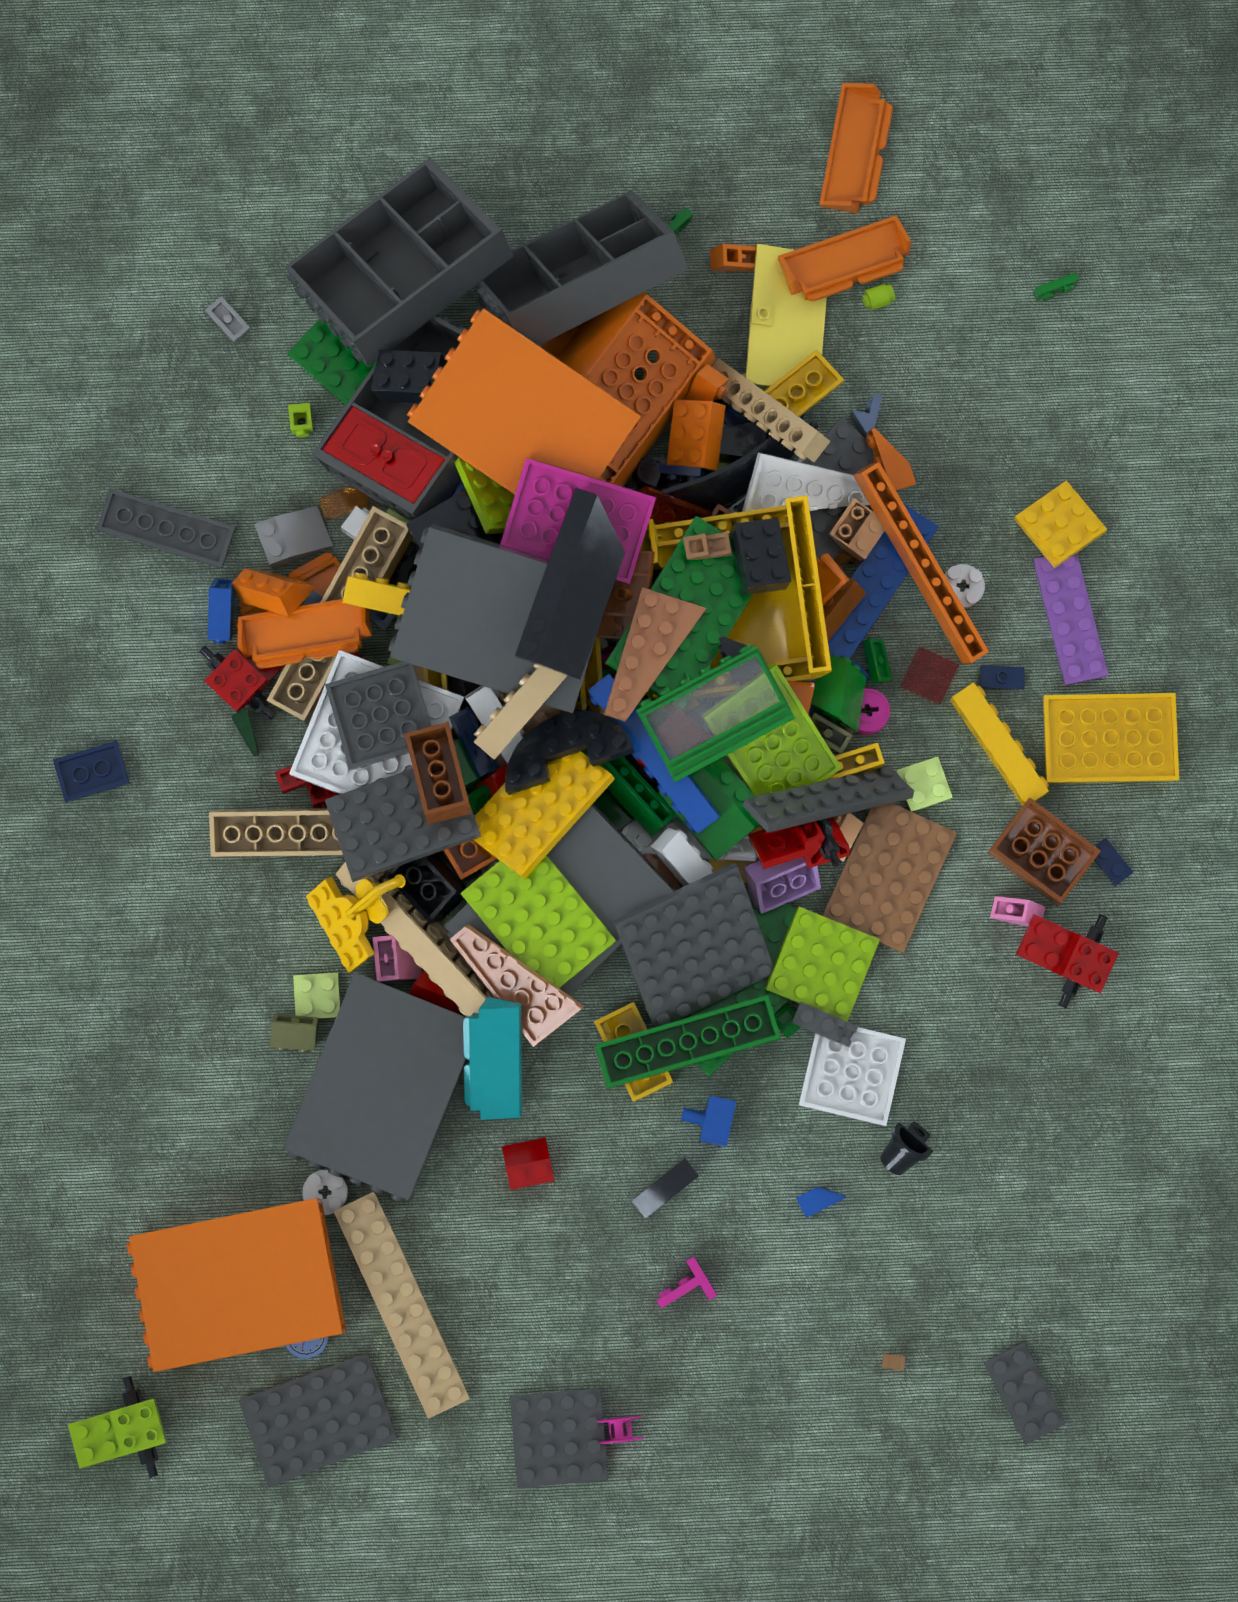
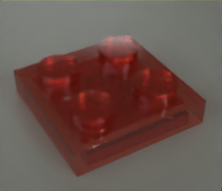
M919 646L900 687L940 705L959 665Z

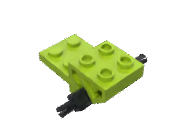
M132 1376L122 1378L126 1390L122 1394L125 1404L124 1408L67 1424L79 1469L138 1452L141 1465L146 1464L149 1478L158 1476L155 1461H158L159 1458L155 1446L165 1444L167 1440L155 1398L143 1402L140 1389L134 1388Z

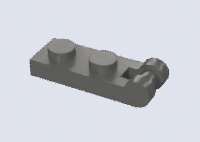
M800 1002L792 1020V1024L849 1048L852 1043L850 1039L858 1029V1026L802 1002ZM839 1027L845 1029L842 1036L836 1034Z

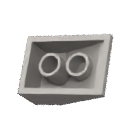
M318 506L275 516L254 524L272 570L333 547Z

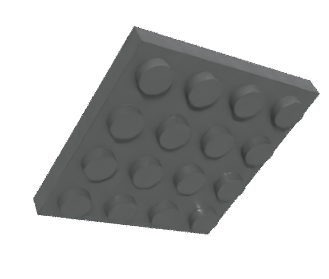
M402 661L325 684L350 771L409 754L404 733L431 727L413 664Z
M600 1388L510 1396L517 1488L608 1480L605 1444H599L600 1441L605 1440L604 1425L597 1422V1420H603Z

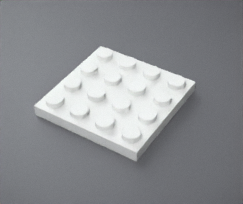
M839 1027L836 1034L842 1036L845 1029ZM858 1027L856 1033H853L850 1039L852 1043L849 1048L815 1034L798 1106L886 1126L906 1039Z

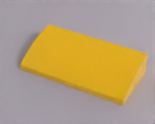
M634 1002L594 1021L603 1042L647 1030ZM668 1072L626 1084L625 1087L632 1101L635 1102L674 1082Z

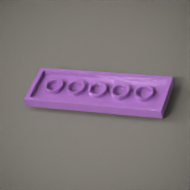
M1076 553L1056 568L1051 565L1045 556L1035 558L1033 564L1064 685L1068 686L1107 677L1108 671L1078 554Z

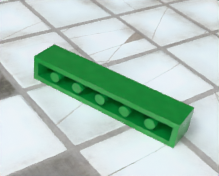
M587 749L581 751V752L584 753L586 756H588V751H587ZM624 756L600 764L601 767L615 778L607 789L651 838L676 816L675 812Z

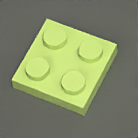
M939 757L896 770V773L914 790L913 798L906 800L911 812L953 798Z
M339 973L293 975L295 1016L318 1017L319 1019L337 1017L340 1009Z

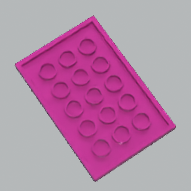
M526 458L500 545L549 560L576 488L598 495L625 551L616 580L630 584L656 497Z

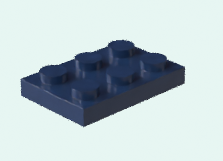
M117 740L53 759L66 803L130 784Z

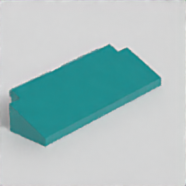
M487 997L479 1008V1013L473 1012L471 1016H466L463 1020L464 1057L470 1062L464 1067V1101L466 1105L470 1106V1111H480V1120L520 1118L522 1115L521 1004Z

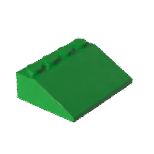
M723 758L690 774L721 815L718 820L701 833L692 832L685 824L687 819L682 813L678 814L671 805L673 801L668 795L664 796L661 791L657 793L675 812L679 820L715 862L760 825L743 807L745 799L756 796Z

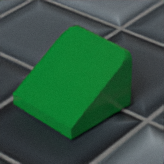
M788 1004L774 1014L777 1026L786 1038H789L801 1028L792 1024L796 1012Z

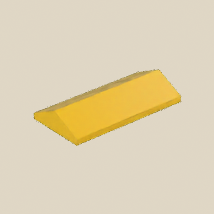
M815 350L764 392L800 417L845 381L828 361Z

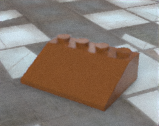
M1029 797L987 854L1058 907L1101 851Z

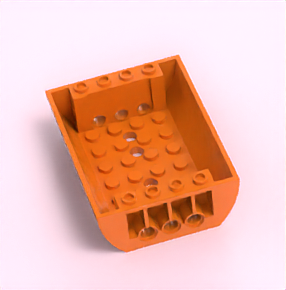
M645 292L582 323L557 357L560 361L641 416L598 480L621 487L625 485L637 469L640 461L645 458L671 423L674 400H685L696 374L707 364L712 367L716 361L711 348ZM651 350L657 354V359L654 363H651L647 358ZM637 368H641L644 372V377L641 380L635 378L634 373Z

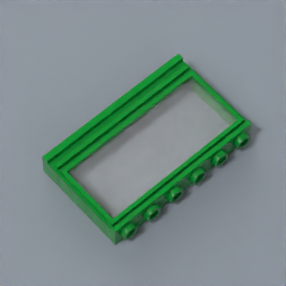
M749 644L739 650L740 655L734 658L729 655L719 660L720 665L712 669L711 666H708L699 671V677L693 680L691 677H688L678 682L680 687L672 691L671 687L658 693L660 698L654 701L649 698L638 704L640 708L636 712L674 782L795 719L757 646L752 647Z

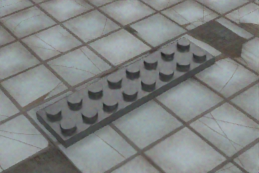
M886 766L880 769L748 798L744 800L743 807L767 832H772L913 798L914 790L890 766Z

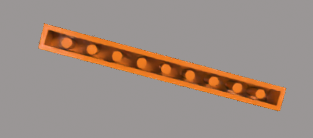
M880 462L871 463L853 474L962 664L973 663L987 654L989 650Z

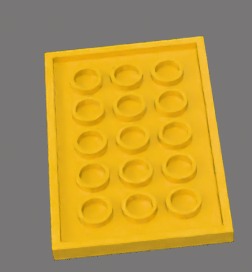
M1176 693L1043 696L1045 773L1048 784L1179 781Z
M581 751L547 762L551 780L547 783L508 795L504 783L474 816L481 837L473 840L524 880L615 779L611 773L600 765L593 767L589 762V757Z

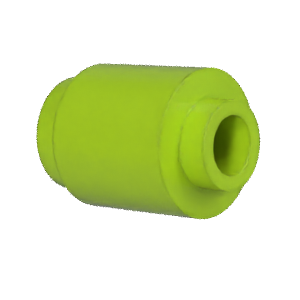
M881 284L864 290V295L862 296L865 308L869 307L871 311L890 305L892 301L896 300L891 284Z

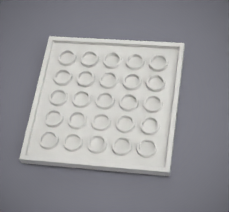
M339 650L325 684L382 668L383 666ZM418 680L431 726L449 722L452 731L453 725L449 716L460 711L464 697ZM324 686L289 774L342 794L413 769L410 754H406L350 771L328 693Z

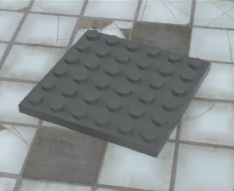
M735 863L612 921L653 1028L678 1021L769 977L774 969L740 871Z

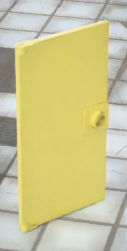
M762 244L756 245L745 378L755 385L770 387L815 350L822 355L827 297L817 301L804 300L802 292L791 295L778 262V256L794 251L793 249Z

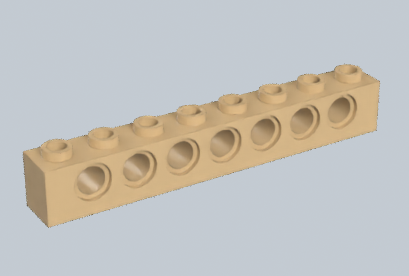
M719 358L712 366L729 379L725 386L727 391L721 398L729 405L733 402L732 407L741 414L745 411L744 416L753 423L758 420L756 424L765 432L770 429L771 431L768 433L778 442L782 438L781 444L790 451L795 448L794 453L802 460L806 458L813 462L817 460L830 443L829 439Z

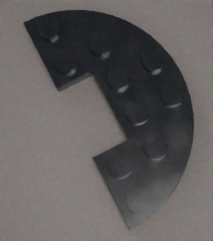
M574 710L573 713L564 712L557 714L535 726L516 746L507 765L505 790L508 795L551 781L547 762L587 749L589 762L594 767L635 753L633 744L625 730L615 720L602 713Z

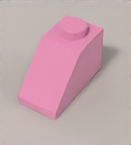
M995 896L990 918L1028 927L1033 914L1043 918L1045 906L1031 900Z

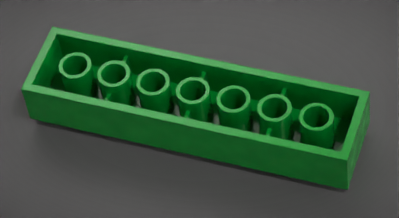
M766 995L596 1044L594 1048L606 1089L609 1090L775 1042L781 1039L769 996Z

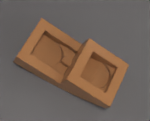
M728 532L707 536L699 534L683 537L687 560L710 559L732 555Z

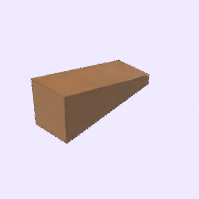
M883 1353L882 1368L904 1371L906 1356Z

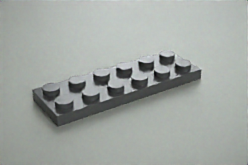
M110 488L96 530L223 569L236 527Z

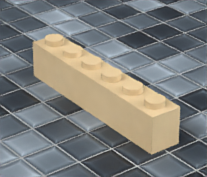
M534 664L535 671L531 675L526 673L519 681L521 687L516 692L512 690L505 697L504 701L506 704L502 709L497 707L491 713L489 724L487 726L482 724L474 733L477 736L474 743L495 760L568 675Z

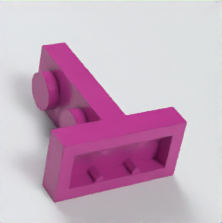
M694 1257L685 1261L694 1278L691 1279L687 1276L677 1282L678 1288L672 1291L669 1287L659 1293L660 1299L656 1301L660 1308L665 1307L699 1285L708 1300L717 1296Z

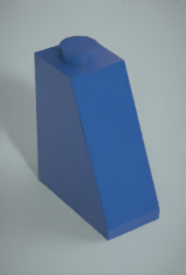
M215 578L209 587L208 640H213L214 643L223 644L226 641H230L232 637L236 595L232 585L233 579Z

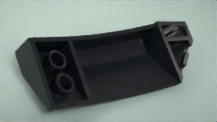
M817 422L809 423L810 426L818 430ZM770 436L758 447L724 468L706 476L661 490L660 508L665 522L672 523L691 520L695 516L699 518L709 517L718 504L726 509L731 507L747 495L758 452L793 460L796 456L794 453L796 449L794 448L790 451L781 444L782 438L778 442Z

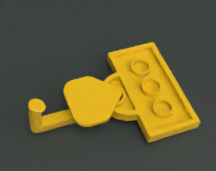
M398 874L393 879L377 886L371 879L365 878L356 885V897L349 894L342 895L333 877H329L306 895L309 906L315 912L321 927L324 928L331 945L335 948L342 965L347 969L348 973L355 971L375 955L365 936L368 930V920L379 924L388 917V907L382 895L397 887H404L406 880L402 875Z

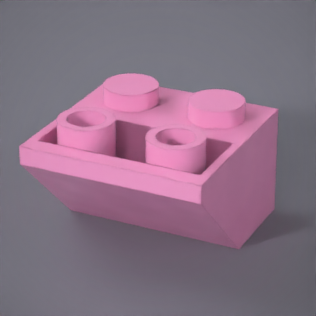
M393 936L372 937L377 982L384 984L417 980L421 976L422 968L416 965L414 958L399 946V942Z

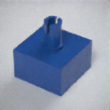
M709 1096L706 1110L702 1112L684 1107L681 1121L699 1124L702 1127L699 1142L725 1148L728 1143L736 1101Z

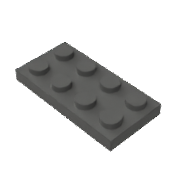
M1024 1342L983 1362L1025 1445L1066 1424Z

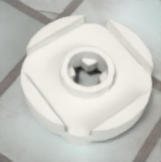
M966 564L952 566L948 569L945 576L964 609L972 607L982 598L985 590L982 573ZM961 581H964L969 587L964 592H960V588L957 587V584H960Z
M319 1170L311 1174L304 1183L303 1199H322L324 1214L331 1215L334 1214V1210L346 1203L348 1187L342 1177L328 1173V1170ZM324 1186H328V1190L332 1191L331 1195H327V1199H323V1196L318 1191L322 1190Z

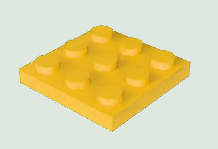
M1067 480L1017 514L1014 518L1054 568L1107 532L1104 524Z

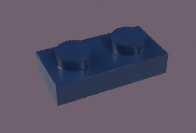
M1107 838L1095 845L1101 852L1094 861L1114 886L1133 873Z

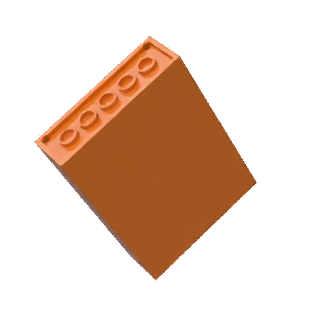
M485 308L482 311L476 310L470 319L473 325L469 331L467 329L462 331L457 339L460 344L456 349L453 347L444 358L448 362L444 368L438 367L432 376L435 379L431 387L428 384L419 396L422 398V401L419 405L414 404L408 412L407 416L410 417L408 423L514 495L526 458L599 479L641 416Z
M314 1198L129 1236L130 1241L127 1242V1250L129 1255L133 1256L134 1264H131V1272L133 1278H137L138 1286L135 1287V1294L137 1300H141L142 1309H139L141 1323L145 1322L146 1332H143L145 1345H149L150 1354L147 1355L149 1368H153V1372L347 1333L322 1199Z

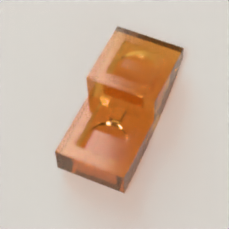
M354 487L318 498L326 520L346 512L351 514L356 506L360 509L370 506L366 494Z

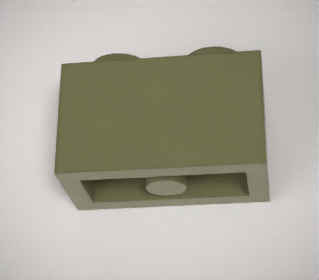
M815 709L810 717L827 746L842 754L854 731Z
M274 1014L271 1021L270 1047H276L277 1050L298 1049L300 1052L315 1051L319 1018Z

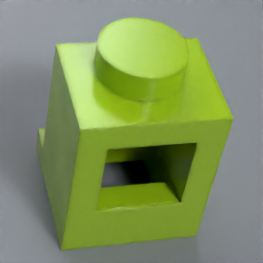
M310 403L288 405L292 435L296 434L298 438L308 437L309 433L314 432ZM300 420L306 421L304 425H298Z

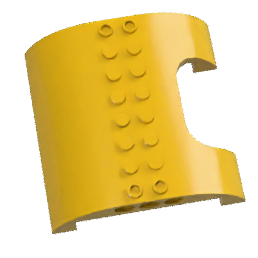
M808 495L785 498L786 505L701 518L720 531L728 532L729 536V532L735 523L778 518L791 583L786 590L753 594L727 638L745 645L751 644L752 647L757 646L767 666L773 662L777 664L787 681L808 682L830 673L832 667ZM653 519L649 520L640 550L655 552L653 570H663L693 519L655 525ZM718 651L710 664L712 669L719 666V660L723 659L720 651ZM728 671L696 688L689 700L728 696L741 686L739 682H733ZM653 693L654 698H660L659 696Z

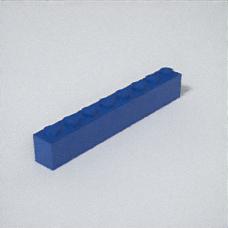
M612 673L605 676L588 690L591 694L589 698L596 707L600 705L604 712L615 679ZM638 706L635 707L626 721L610 717L625 730L635 750V753H632L636 760L641 759L646 765L644 767L645 772L651 779L655 777L659 782L658 789L664 796L668 795L672 799V807L678 814L682 813L687 819L685 824L692 832L701 833L721 817L720 813L691 775L677 782L673 781L636 712L639 709ZM650 723L669 761L676 758L675 754Z

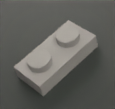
M222 296L205 310L234 344L251 330L248 324Z

